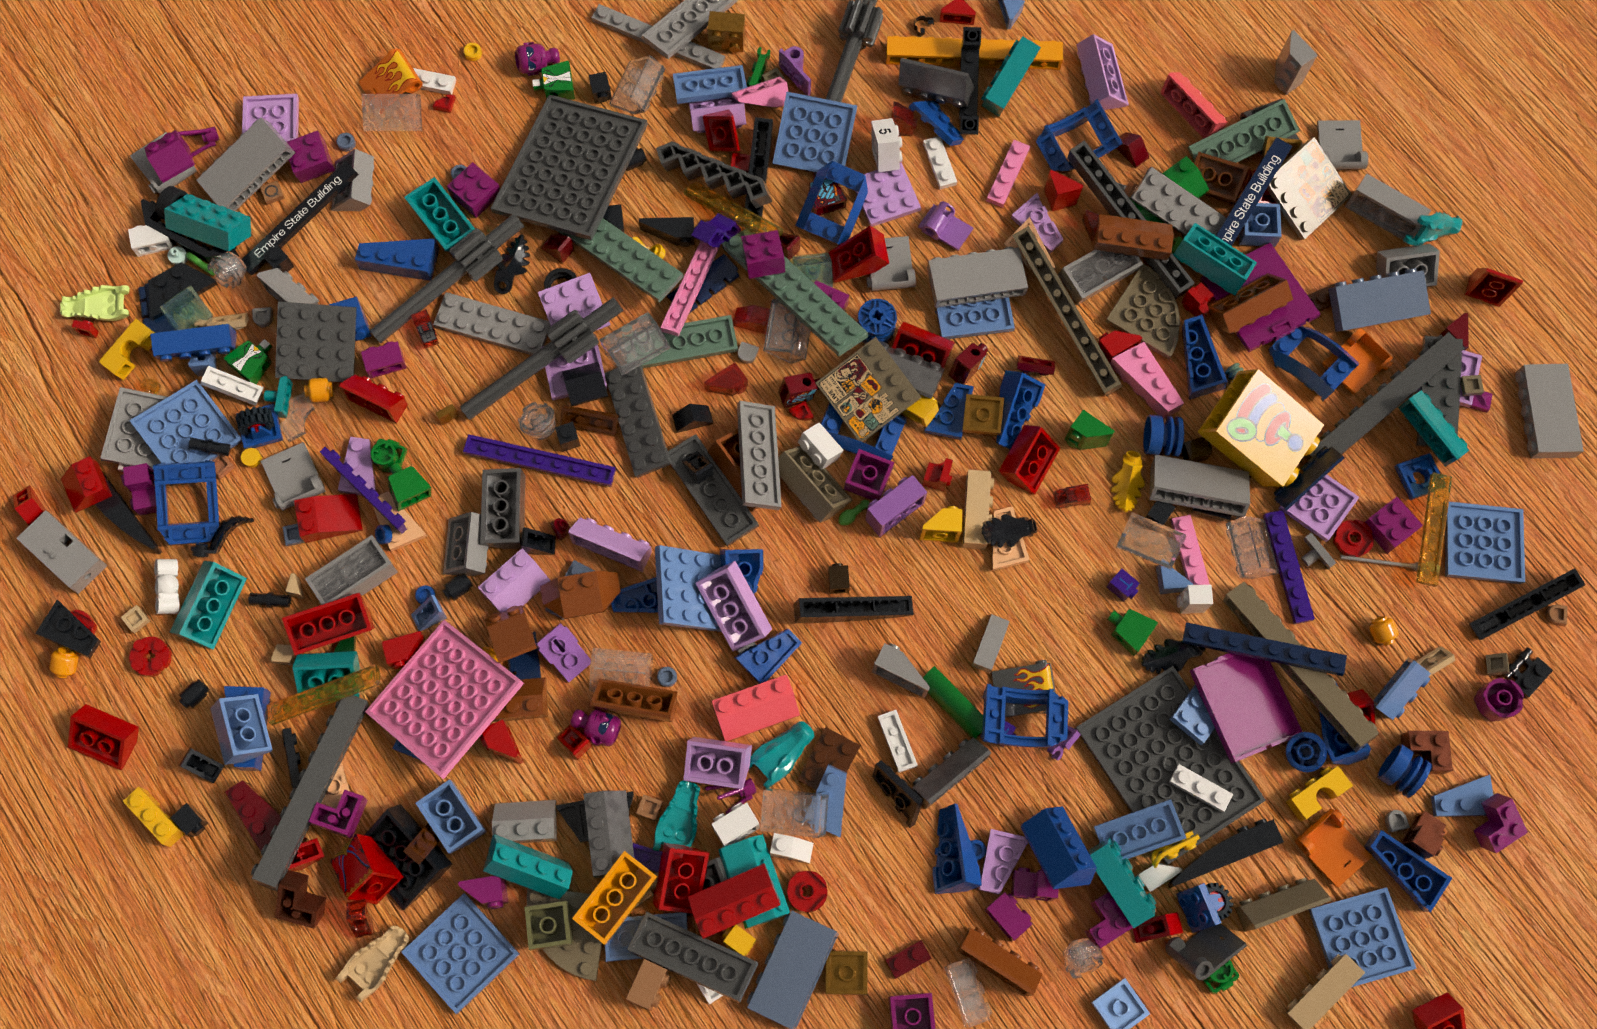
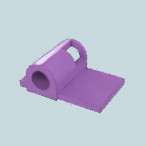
M796 46L790 47L786 51L781 48L779 50V67L807 96H810L811 79L803 72V50Z
M941 201L938 206L933 204L918 226L923 233L935 240L942 241L959 251L973 230L972 226L954 216L955 209L944 201Z
M561 623L536 643L541 655L550 664L553 663L568 682L593 662L579 646L575 636Z

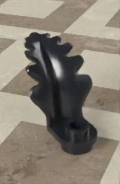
M522 234L515 238V242H511L512 248L507 247L509 254L501 255L504 261L496 265L498 270L495 274L494 288L498 293L507 294L510 292L514 277L527 272V269L522 266L529 265L530 262L524 258L529 257L530 254L525 252L529 250V247L525 245L527 240L524 239ZM501 282H504L506 287H503Z
M1007 514L1001 516V521L997 518H992L993 524L990 521H986V524L982 526V535L986 542L990 543L991 541V546H994L997 541L999 548L1005 542L1008 547H1013L1022 537H1031L1037 533V525L1033 518H1015Z
M237 516L236 518L230 517L229 521L223 520L212 538L210 547L207 544L196 543L195 546H191L192 555L208 557L209 553H219L226 538L236 527L254 522V519L246 516Z
M1166 639L1164 641L1165 647L1156 644L1154 646L1156 652L1148 650L1149 654H1144L1141 665L1147 671L1150 669L1151 673L1156 669L1157 674L1161 673L1162 668L1166 671L1174 666L1176 671H1181L1188 659L1201 656L1206 648L1184 644L1182 641Z

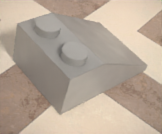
M884 643L874 663L872 673L925 698L930 689L929 685L905 654L900 651L898 646L889 643V645Z

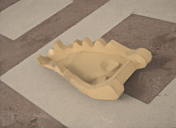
M391 926L382 937L375 939L366 947L354 953L335 979L339 983H342L347 977L362 990L356 997L361 1003L382 985L399 953L409 942V936L402 928Z

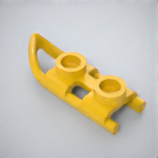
M1190 830L1185 833L1186 839L1155 849L1151 856L1153 867L1157 868L1159 862L1165 856L1167 859L1176 858L1179 850L1182 848L1184 850L1194 849L1200 836L1198 834L1194 835L1193 831Z

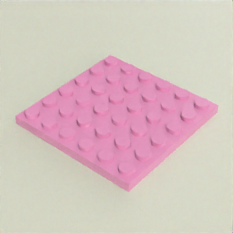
M443 620L365 712L444 779L524 683L447 621Z

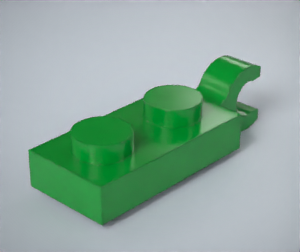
M762 47L758 48V61H754L752 67L753 75L748 77L747 87L761 83L766 63L770 58L769 49L766 54H761Z

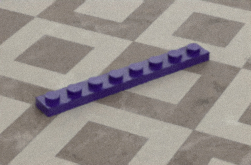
M468 434L463 453L466 455L608 487L612 486L616 467L470 434Z

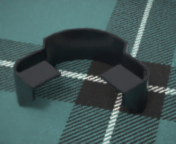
M919 16L915 19L914 30H916L918 37L925 34V29L920 28V32H918L915 23L919 20H924L928 24L934 25L932 17Z

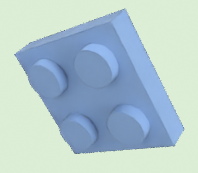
M1126 978L1120 980L1091 1002L1109 1029H1131L1150 1014Z

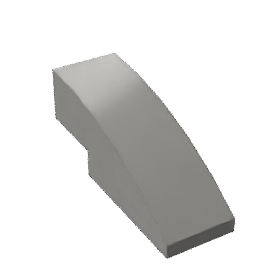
M991 614L972 663L973 667L988 673L992 671L1010 621Z

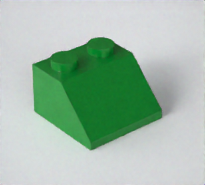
M1082 410L1071 425L1064 440L1067 441L1069 446L1079 450L1106 447L1115 431L1085 410Z

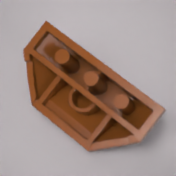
M592 571L558 577L540 586L543 606L564 619L605 612L621 593L618 572Z

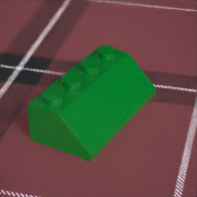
M1187 156L1162 173L1197 198H1200L1209 191L1198 167ZM1131 200L1146 221L1165 223Z

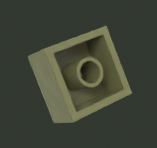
M561 901L524 907L529 950L536 951L573 945L569 902Z

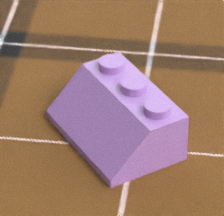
M733 97L689 103L692 128L697 133L706 132L703 115L728 109L734 116L736 128L746 125L744 103L738 102Z
M522 548L485 580L478 589L502 613L512 606H524L541 591L540 586L551 580Z
M699 737L689 739L687 741L684 781L743 789L750 766L752 745Z

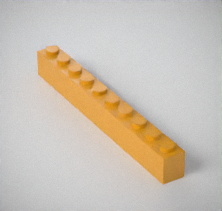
M887 36L886 64L900 65L901 58L935 66L960 67L962 39L951 37ZM981 38L979 67L1000 68L1007 55L1011 56L1008 53L1016 40H989ZM1032 40L1033 43L1041 48L1028 69L1060 70L1063 63V42Z

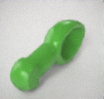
M188 251L186 253V257L191 263L212 276L217 273L213 267Z
M864 499L853 509H847L839 516V524L845 526L854 522L856 515L864 509H868L870 502Z

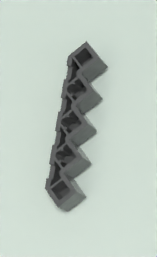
M673 141L656 148L660 162L667 172L681 166L684 175L689 181L703 175L706 184L711 190L726 184L727 190L733 199L748 194L755 208L772 202L767 185L761 177L753 176L744 170L724 164L722 161L702 155L700 152L680 146Z

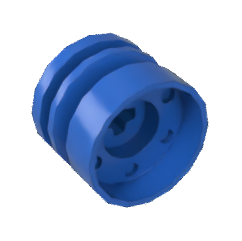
M871 299L860 307L857 323L868 332V338L863 340V343L867 344L877 337L879 341L888 344L893 338L897 322V312L888 301Z
M1148 415L1143 434L1144 453L1159 455L1163 447L1165 456H1169L1170 453L1172 456H1179L1184 442V423L1182 417H1175L1173 419L1172 416H1168L1164 424L1162 416Z
M1399 744L1383 762L1377 778L1389 786L1397 781L1396 791H1403L1402 794L1409 798L1425 783L1432 764L1427 760L1423 761L1421 756H1417L1412 760L1414 752L1406 746Z

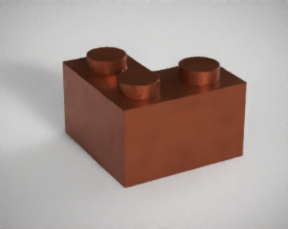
M1407 731L1400 735L1402 745L1412 750L1413 754H1422L1423 761L1427 760L1432 764L1429 774H1446L1453 771L1449 731Z
M1426 811L1420 812L1400 843L1424 859L1437 856L1443 848L1441 844L1444 841L1443 836L1445 832L1443 830L1446 824Z
M289 870L279 883L275 918L314 929L324 915L326 897L307 892L309 875Z

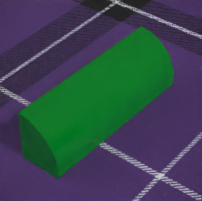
M935 666L932 667L923 677L930 687L928 694L971 738L974 737L976 739L983 730V715Z

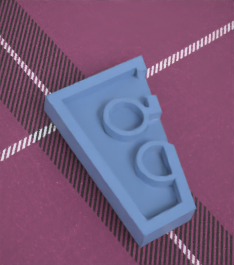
M828 764L804 818V821L838 837H841L847 772Z
M1487 775L1432 796L1433 816H1487L1481 803L1493 796L1491 776Z

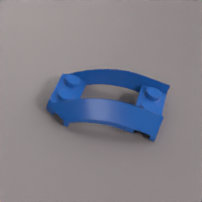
M1098 99L1090 106L1082 108L1065 119L1044 126L1045 128L1042 134L1038 136L1036 143L1051 170H1074L1055 137L1071 131L1087 121L1091 124L1102 146L1093 150L1098 158L1123 144Z
M831 161L819 169L795 226L838 245L847 241L868 194L866 175L835 161ZM825 178L858 192L844 226L811 212Z
M1304 326L1296 328L1294 332L1277 340L1268 349L1270 356L1273 357L1276 368L1279 367L1306 385L1311 391L1314 390L1321 397L1322 401L1329 397L1359 365V362L1336 342L1320 332ZM1306 337L1317 341L1338 357L1321 377L1304 364L1288 356Z
M830 402L821 425L843 450L857 454L858 449L891 461L893 458L892 454L902 429L907 423V419L902 415H898L882 427L874 447L838 434L843 419Z
M205 460V462L164 464L163 462L153 465L157 530L160 531L169 545L211 542L219 527L215 462ZM206 482L209 521L169 524L166 484Z
M987 684L982 697L984 699L983 730L980 737L984 742L1016 747L1054 746L1067 740L1068 700L1063 696H1058L1053 692L1054 689L1026 690L1003 686L1000 688ZM1006 703L1047 704L1045 737L1004 734Z

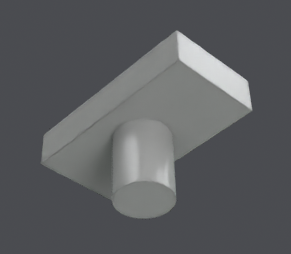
M1312 533L1303 539L1311 548V551L1301 557L1308 567L1318 559L1327 569L1336 564L1335 560Z

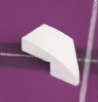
M1159 863L1157 868H1154L1152 865L1141 872L1139 876L1151 892L1182 872L1183 869Z

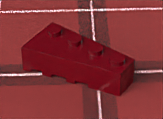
M242 780L225 791L259 850L262 851L265 844L269 845L272 839L270 837L271 831L275 825H279L282 819L280 818L281 813L253 786Z

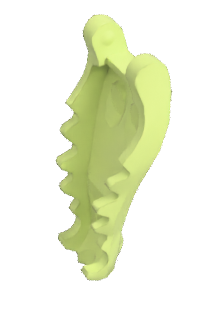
M101 285L100 287H92V290L85 289L84 292H78L77 296H62L60 314L63 317H84L103 321H117L127 318L129 310L124 309V295L129 294L130 288L127 285Z

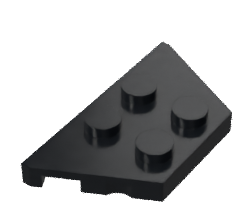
M182 262L148 281L151 317L153 320L158 319L218 285L215 279Z
M633 791L626 792L629 810L634 797ZM584 800L556 805V809L581 843L589 842Z

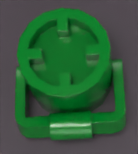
M378 439L371 450V458L379 470L388 473L390 472V466L395 463H399L402 467L407 448L391 439ZM397 449H401V450H402V453H401V456H400V457H399V454H398L397 451H396Z
M1229 960L1202 981L1212 994H1217L1232 987L1233 983L1238 980L1239 973ZM1209 982L1220 984L1218 985V987L1213 989Z

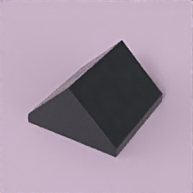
M599 362L562 371L571 406L608 397Z

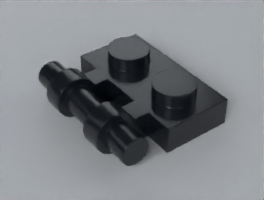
M1528 647L1516 655L1517 659L1512 664L1509 663L1510 674H1502L1507 680L1511 676L1515 679L1514 682L1522 689L1524 698H1529L1553 671L1539 657H1536L1533 661L1530 660L1529 656L1533 651ZM1523 664L1526 668L1521 673L1519 672V667Z

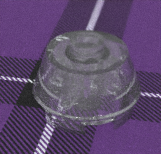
M229 251L212 257L211 262L207 265L208 270H212L216 275L214 279L225 288L231 286L233 289L239 286L247 271L244 262L236 254Z
M533 402L523 408L522 411L524 413L521 418H518L520 429L523 433L536 440H542L549 437L555 431V413L546 403L537 404Z
M1088 938L1071 942L1063 951L1066 972H1069L1074 979L1081 978V973L1089 970L1091 973L1103 964L1102 950Z

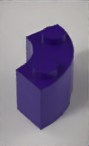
M718 213L710 221L704 222L700 220L691 236L712 247H720L722 243L728 242L731 237L738 234L741 228L735 221Z

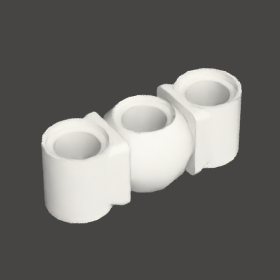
M156 559L154 564L155 593L157 595L155 598L156 614H178L179 584L176 578L178 576V560Z

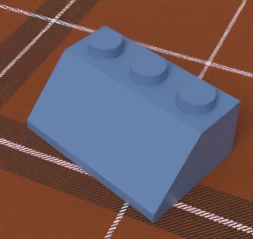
M1408 657L1373 700L1374 706L1392 720L1395 717L1398 719L1404 713L1405 709L1403 707L1407 702L1411 703L1417 697L1416 691L1420 686L1425 687L1430 681L1429 675L1431 673Z
M258 694L219 698L210 708L225 765L246 762L273 750Z
M450 779L415 803L449 854L471 844L487 832L455 783Z

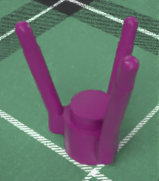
M215 126L200 130L178 132L181 136L202 135L204 142H208L205 146L192 152V157L210 147L216 146L215 141H219Z
M749 778L745 780L743 789H734L717 796V800L739 793L740 797L744 796V798L736 804L740 802L744 804L746 801L753 799L752 795L757 793L752 779ZM712 785L705 787V790H715L725 787ZM731 808L726 811V814L732 811Z

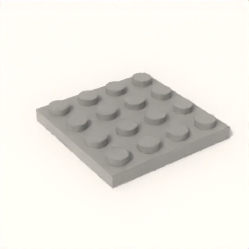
M120 387L100 457L101 461L126 466L147 463L152 469L153 465L160 464L129 420L167 397Z

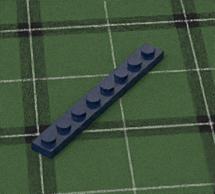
M1187 622L1182 640L1184 644L1343 676L1345 672L1347 655Z

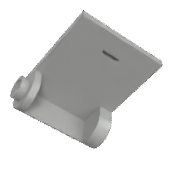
M1360 120L1317 121L1318 143L1336 170L1367 168L1368 153L1362 150Z
M165 132L164 134H162L161 136H159L151 142H155L161 139L165 134H167V132ZM147 145L130 155L151 183L148 186L154 194H161L168 186H176L197 172L196 168L192 166L163 183L146 156L144 148Z
M909 236L885 238L890 264L866 277L867 288H871V291L916 287L915 270L912 269Z
M304 442L261 461L275 492V498H272L277 509L281 508L284 511L295 506L294 500L317 496L326 492Z

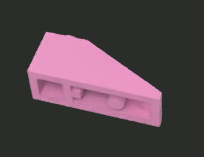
M779 76L731 94L738 102L782 107L784 106L788 86L787 82Z

